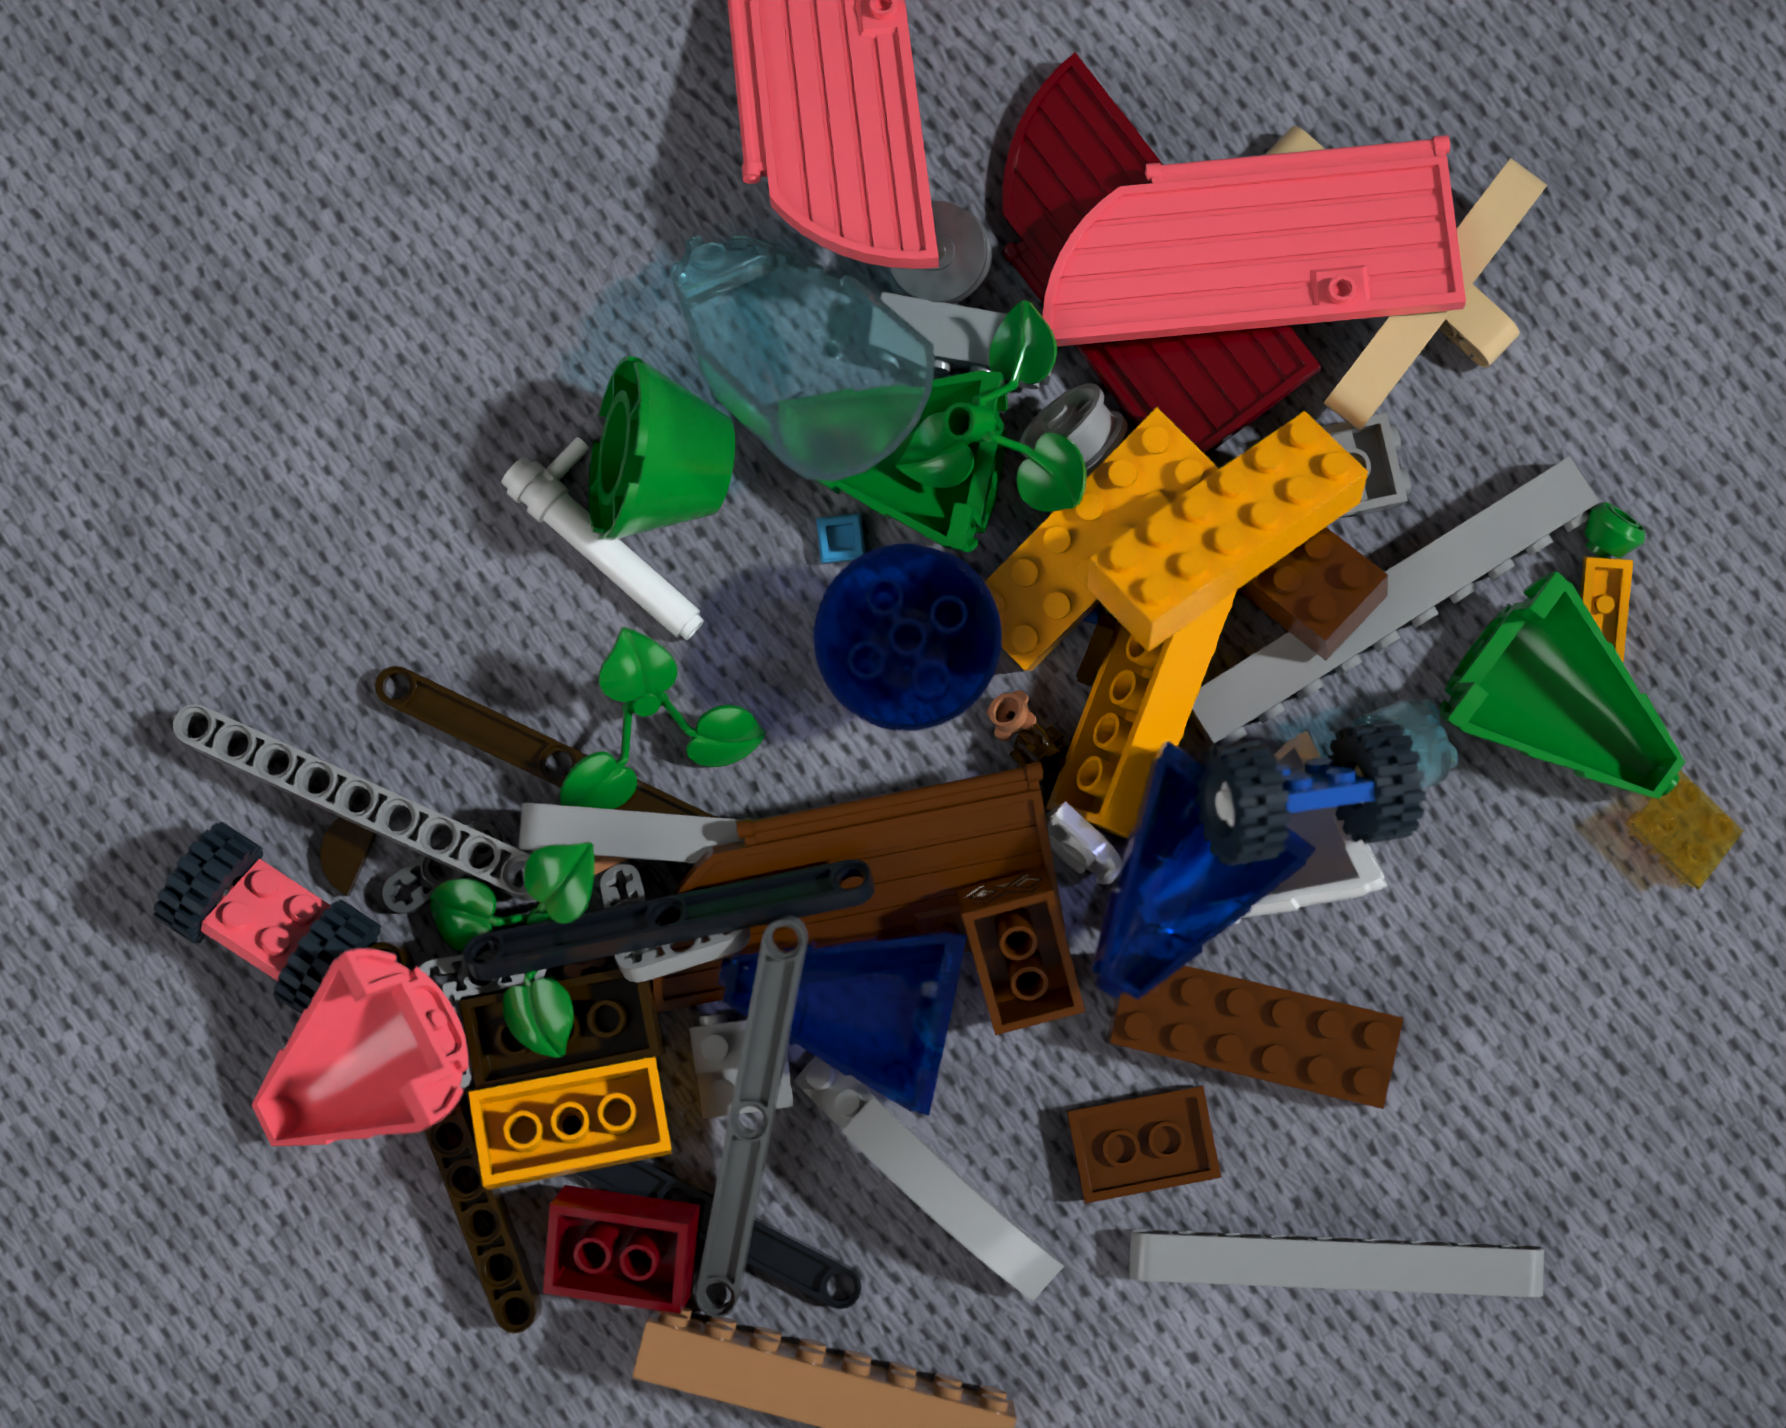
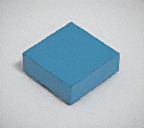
M861 513L816 518L821 565L866 560Z

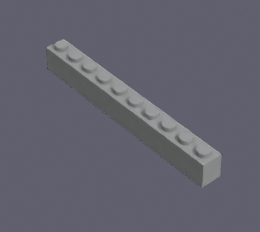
M1567 457L1385 571L1388 574L1387 597L1326 661L1288 632L1201 686L1200 693L1189 715L1209 747L1220 741L1221 745L1234 743L1247 734L1243 725L1256 717L1264 724L1286 710L1281 703L1286 698L1296 693L1300 700L1323 687L1324 685L1320 680L1321 676L1333 669L1340 676L1363 662L1358 653L1373 645L1378 652L1401 638L1396 629L1409 621L1417 628L1439 614L1435 608V605L1449 597L1453 604L1476 591L1477 588L1473 581L1487 573L1491 580L1515 566L1511 557L1525 549L1529 556L1548 546L1554 542L1549 533L1562 525L1567 532H1570L1589 520L1587 510L1600 501L1571 457Z

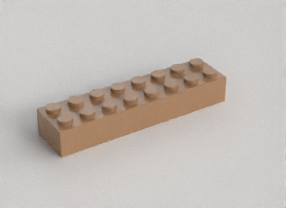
M687 1307L683 1308L681 1314L653 1311L646 1321L632 1378L822 1428H1014L1017 1419L1014 1402L1006 1399L1007 1392L1001 1389L981 1385L979 1392L961 1387L962 1381L949 1375L935 1374L934 1380L916 1376L917 1369L910 1365L890 1362L889 1368L870 1364L872 1357L861 1352L845 1350L844 1356L826 1352L827 1345L815 1340L801 1338L799 1345L782 1341V1333L773 1329L755 1327L754 1333L737 1329V1321L727 1317L710 1316L709 1321L691 1317L692 1310Z

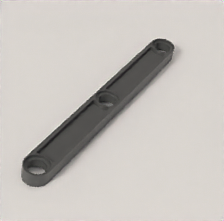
M782 915L775 918L766 928L762 938L696 1290V1302L699 1308L711 1317L728 1315L734 1310L741 1294L808 943V931L805 924L799 918L792 915ZM780 926L792 928L798 936L797 947L792 950L778 948L773 940L774 930ZM747 1106L759 1109L764 1116V1125L758 1129L745 1127L739 1119L740 1110ZM712 1283H721L729 1289L731 1299L727 1303L716 1304L708 1298L706 1287Z

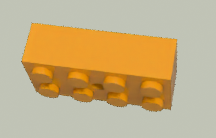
M655 1057L468 1092L483 1187L487 1190L672 1154ZM569 1117H576L581 1121L580 1131L573 1135L567 1134L563 1129V1123Z

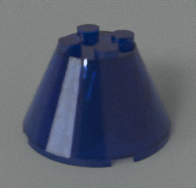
M903 543L871 550L850 562L838 573L822 597L814 625L813 640L820 673L831 693L848 711L858 718L884 729L921 731L954 720L966 712L982 696L989 686L999 662L1002 629L999 612L990 590L969 565L948 552L945 553L934 548L920 546L919 544Z

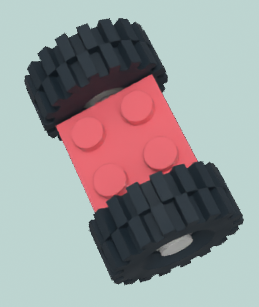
M224 822L215 823L210 831L206 829L201 834L198 842L194 841L188 848L189 852L176 863L177 868L173 873L169 874L165 881L167 883L166 886L160 890L157 896L159 900L154 904L153 910L155 912L153 916L193 944L201 943L203 938L206 940L208 937H211L277 981L274 986L273 996L302 1015L304 1009L309 1007L333 961L346 951L368 949L377 943V937L381 933V925L342 899H339L338 902L335 901L332 905L328 904L262 861L263 848Z

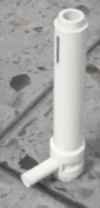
M576 437L547 468L538 461L531 462L527 457H522L515 462L501 481L508 489L507 495L516 503L523 502L527 505V512L538 522L545 521L676 638L681 635L685 640H688L694 635L704 622V619L699 616L700 610L620 539L611 541L598 539L599 534L602 535V533L592 531L589 512L568 494L569 488L560 481L589 451L588 445L583 440Z

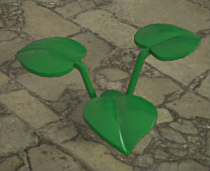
M1022 300L1011 309L996 331L990 346V370L1002 372L1004 380L1010 381L1006 385L983 396L975 395L972 404L957 402L949 406L946 412H936L925 418L916 429L907 450L896 464L897 469L903 474L927 486L938 488L955 487L968 478L974 467V455L967 445L971 442H993L1021 452L1029 457L1022 462L1017 472L1018 492L1029 506L1039 511L1056 512L1075 509L1080 504L1086 487V468L1083 456L1075 443L1062 434L1048 432L1039 438L1033 450L1025 444L997 435L994 432L996 419L992 411L986 407L987 403L1015 390L1019 385V381L1026 384L1039 383L1050 373L1055 364L1057 356L1055 336L1050 326L1031 302Z
M622 627L614 646L603 661L598 675L602 692L613 700L625 702L621 706L624 715L620 756L616 760L611 754L599 751L581 759L570 770L561 786L559 794L560 803L563 806L615 809L632 797L636 790L637 777L635 772L625 765L629 760L632 714L634 713L642 717L651 716L659 710L660 706H664L683 732L692 737L686 746L688 757L695 763L707 767L727 766L747 757L764 739L765 729L760 726L752 713L735 705H719L700 716L696 728L690 726L671 703L668 694L664 692L674 684L677 678V665L672 655L650 637Z
M590 842L551 844L535 850L527 859L524 867V884L528 894L540 903L532 911L504 917L493 916L496 909V896L481 881L472 878H457L439 885L431 894L430 909L442 938L453 949L463 952L465 945L472 938L484 933L493 932L492 925L503 926L523 922L528 925L548 920L566 924L575 921L584 913L591 897L594 881L593 844ZM538 971L525 973V985L512 986L504 994L503 1014L506 1024L514 1037L525 1047L541 1055L555 1058L561 1057L566 1054V1043L573 1025V1006L570 996L562 985L551 978L543 977L534 981Z

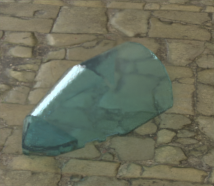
M701 236L689 238L685 242L686 252L680 262L675 261L670 269V276L699 367L712 395L782 463L806 479L840 480L867 471L893 453L917 425L932 392L934 371L933 344L855 278L845 275L839 280L824 274V267L820 264L811 262L809 265L804 266L792 261L791 253L749 236H732L730 239L731 243H703Z

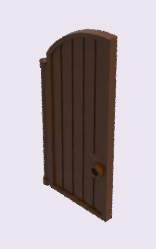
M1040 761L1025 764V767L755 820L751 818L736 821V832L739 839L744 840L713 846L693 865L673 893V895L847 859L864 861L871 870L875 884L874 894L868 901L854 907L799 918L805 924L808 931V943L800 985L972 951L961 914L957 890L1046 866L1064 932L1066 933L1039 780H1043V768ZM850 877L843 881L840 886L845 889H852L862 884L864 879L861 877ZM668 914L663 916L660 926L676 922L680 915ZM769 924L750 927L751 938L748 944L734 954L654 978L653 994L657 1013L752 994L762 938ZM780 926L774 930L773 940L778 948L792 950L797 947L798 936L792 928ZM732 931L724 933V935H728L732 933ZM708 936L703 937L705 942L710 941ZM695 939L676 942L671 950L676 952L686 951L693 945ZM658 947L659 957L665 955L662 947Z

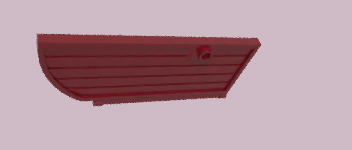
M1076 52L1054 70L1028 104L1017 125L1009 147L1004 170L1002 190L1003 215L1022 241L1018 244L1016 242L1008 244L1003 248L1001 254L1010 265L1015 267L1043 305L1050 274L1059 253L1082 219L1103 198L1118 187L1152 183L1146 180V164L1161 163L1163 165ZM1289 325L1074 345L1136 428L1157 407L1206 456L1322 370L1321 365Z

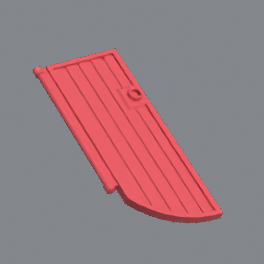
M727 0L743 155L741 167L743 181L747 184H755L761 180V177L768 176L771 207L803 236L837 254L864 263L891 268H939L905 0Z
M1433 136L1432 139L1165 165H1161V163L1146 164V180L1152 183L1118 187L1103 198L1071 233L1059 253L1050 274L1044 298L1042 317L1053 331L1058 347L1464 309L1466 296L1446 155L1450 152L1449 136Z

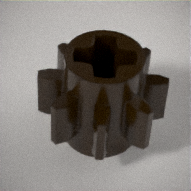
M1035 723L1032 729L1023 730L1016 736L1014 750L1009 755L1017 763L1016 768L1025 767V764L1040 761L1043 768V780L1041 781L1045 782L1046 779L1052 778L1061 772L1065 765V755L1069 748L1062 742L1064 736L1054 726L1051 725L1044 731Z

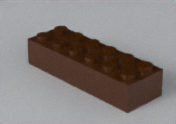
M1126 952L1106 1041L1131 1049L1384 1109L1404 1018L1141 954Z

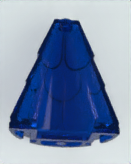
M1169 741L1162 743L1156 756L1151 761L1134 828L1129 831L1117 887L1110 891L1091 972L1098 977L1094 985L1116 1000L1120 998L1122 993L1133 999H1140L1203 952V946L1249 913L1254 904L1304 867L1308 858L1316 850L1313 845L1285 826L1289 831L1288 840H1283L1285 848L1283 852L1278 853V857L1236 865L1220 863L1218 855L1213 856L1210 851L1211 842H1206L1202 833L1205 827L1203 823L1199 824L1197 815L1201 811L1200 804H1196L1195 794L1199 793V787L1195 784L1206 768Z
M944 930L878 938L875 935L817 944L815 940H808L788 1044H798L846 1076L851 1075L906 1110L916 1111L919 1114L929 1116L954 1004L967 934L952 933ZM798 942L778 944L776 946L782 950H792L797 947ZM761 947L743 949L734 953L731 959L724 958L719 973L718 985L725 987L723 1002L747 1018Z

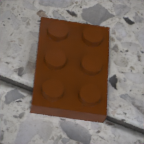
M1203 1085L1066 1110L1085 1204L1222 1178Z

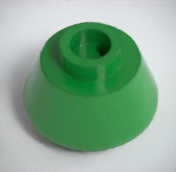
M1607 502L1591 507L1584 535L1589 539L1586 547L1597 556L1622 558L1645 542L1644 527L1623 510Z

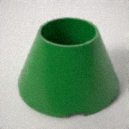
M632 356L623 357L615 367L602 399L598 415L606 417L601 442L593 441L589 468L588 508L591 528L593 532L602 533V535L599 534L598 539L607 541L716 514L721 508L729 488L735 456V431L729 416L640 358Z

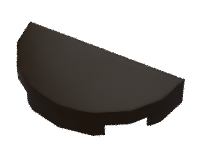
M1100 614L1077 672V682L1092 686L1118 623V620L1112 614Z
M365 809L355 810L353 812H362ZM340 817L332 823L323 836L320 858L322 870L331 885L344 895L350 896L377 834Z

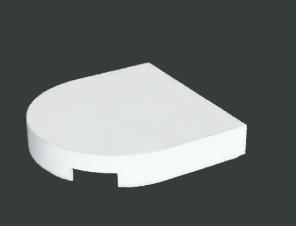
M1067 802L1045 814L1051 850L1079 874L1087 869L1098 875L1096 878L1097 883L1111 884L1123 870V863L1119 854L1108 840Z

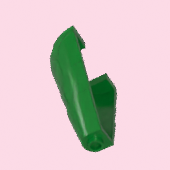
M979 370L919 383L911 381L858 394L852 390L780 406L777 409L775 421L772 420L768 425L766 444L769 447L768 451L774 457L836 494L844 492L885 518H893L946 549L968 553L978 546V539L973 538L975 533L985 534L991 519L1001 482L1006 447L987 441L980 443L971 442L967 446L974 455L973 470L963 483L951 488H938L921 484L897 469L896 464L907 450L916 429L925 418L936 412H946L949 406L957 402L972 404L975 395L983 396L1006 385L1002 372ZM1007 394L987 403L986 407L992 411L996 419L994 432L1007 438L1008 429L1003 428L1004 423L999 417V411L1006 412L1008 409Z
M1557 571L1539 578L1524 589L1523 593L1528 598L1523 602L1514 603L1513 606L1508 603L1485 627L1458 663L1444 689L1451 697L1449 702L1443 700L1440 703V716L1461 732L1519 750L1522 755L1571 769L1578 777L1647 798L1659 799L1661 796L1667 795L1678 783V772L1686 762L1647 694L1640 693L1613 644L1606 640L1573 584L1566 581L1564 576Z

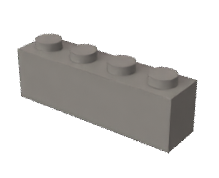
M881 292L872 341V353L880 355V361L886 364L905 366L907 360L924 363V369L941 374L950 373L951 368L969 372L979 370L991 372L989 366L990 346L996 331L1007 314ZM1051 371L1039 383L1026 384L1019 381L1018 387L1039 389L1040 384L1049 385Z

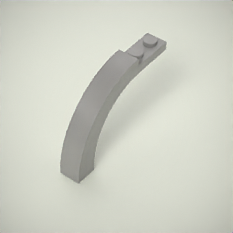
M823 1047L793 1080L842 1129L841 1132L891 1181L963 1246L1026 1297L1034 1301L1064 1267L1035 1237L1004 1214L936 1154L827 1048Z

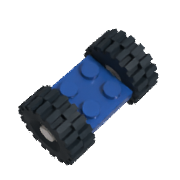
M1394 721L1344 727L1343 730H1338L1335 734L1337 740L1331 741L1330 749L1333 755H1328V759L1315 758L1306 760L1305 767L1290 769V766L1277 765L1278 760L1275 755H1269L1270 748L1266 744H1261V741L1258 740L1208 747L1209 749L1202 752L1203 759H1199L1197 764L1200 774L1195 775V785L1199 787V793L1195 794L1196 804H1200L1201 813L1197 814L1199 824H1204L1205 830L1202 834L1206 842H1211V853L1213 856L1218 855V861L1226 865L1276 858L1279 856L1278 853L1283 852L1285 848L1283 840H1288L1289 831L1285 827V823L1290 822V813L1334 806L1338 808L1335 812L1337 820L1344 821L1343 831L1346 835L1352 834L1351 840L1354 842L1362 839L1364 844L1411 836L1412 832L1417 831L1420 826L1417 819H1423L1424 809L1420 806V802L1426 801V791L1421 789L1420 781H1425L1424 772L1418 770L1417 763L1421 759L1418 751L1412 752L1411 750L1414 743L1410 735L1404 736L1405 729L1400 724L1395 725Z

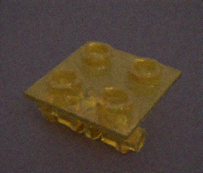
M1680 770L1678 772L1679 781L1671 792L1661 796L1659 799L1651 798L1642 811L1634 812L1625 821V824L1630 828L1628 831L1630 836H1635L1645 847L1649 844L1652 846L1648 850L1651 856L1658 852L1662 855L1658 863L1660 865L1666 864V867L1678 878V882L1681 885L1687 883L1691 888L1695 887L1698 890L1744 830Z

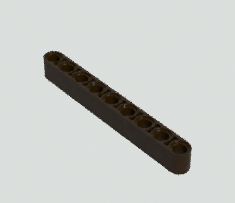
M393 941L379 942L368 948L380 951L389 949L395 953L398 963L410 970L416 967L411 953L401 943ZM462 1092L455 1107L441 1120L426 1128L424 1132L494 1318L499 1327L506 1332L520 1333L530 1328L540 1316L543 1306L542 1299L500 1188L487 1190L483 1187L472 1114ZM448 1122L456 1123L463 1131V1140L458 1147L450 1146L443 1138V1129ZM463 1166H471L477 1170L480 1182L476 1189L470 1190L462 1186L459 1180V1173ZM484 1209L493 1213L496 1218L494 1232L486 1233L477 1227L475 1217L478 1210ZM494 1254H505L511 1259L513 1270L510 1276H500L494 1271L491 1263ZM518 1297L527 1302L530 1310L527 1319L519 1320L510 1314L508 1310L510 1298Z

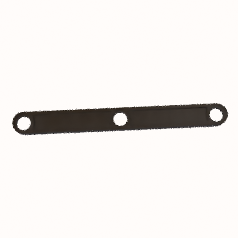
M388 667L381 671L376 679V694L385 704L560 788L566 776L557 778L549 773L547 762L551 755L556 752L567 753L572 760V768L581 759L588 756L404 667ZM394 675H404L409 681V692L402 699L394 700L389 698L385 688L387 681ZM638 779L636 790L632 797L620 807L613 809L718 818Z

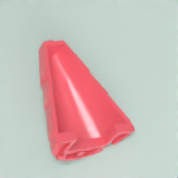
M355 949L341 954L331 964L309 1007L304 1009L286 1047L280 1049L251 1105L271 1147L326 1145L343 1139H369L375 1135L417 1133L441 1120L455 1107L463 1092V1089L460 1088L462 1073L468 1070L467 1044L459 1018L450 1001L437 984L418 967L410 970L396 962V955L376 949Z

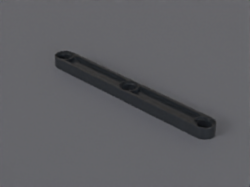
M847 859L583 913L575 921L566 924L548 920L484 933L468 941L462 954L470 974L475 979L481 981L494 980L770 924L775 918L782 915H792L800 918L858 906L872 897L875 884L868 864L858 859ZM850 877H861L864 879L862 884L852 889H845L840 886L843 881ZM665 915H680L679 919L672 925H657L658 921ZM497 951V955L491 961L486 963L475 962L483 952Z
M568 1119L563 1123V1129L567 1134H576L581 1129V1126ZM647 1160L575 1173L607 1191L664 1199L669 1190L674 1188L683 1189L690 1197V1203L700 1205L698 1238L706 1242L714 1195ZM755 1217L747 1258L749 1265L830 1307L845 1309L855 1304L860 1297L862 1289L861 1278L855 1269ZM842 1273L848 1275L853 1280L854 1292L846 1299H837L830 1294L827 1284L832 1276Z

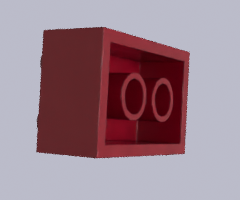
M564 1185L550 1203L543 1293L681 1314L693 1292L700 1205Z

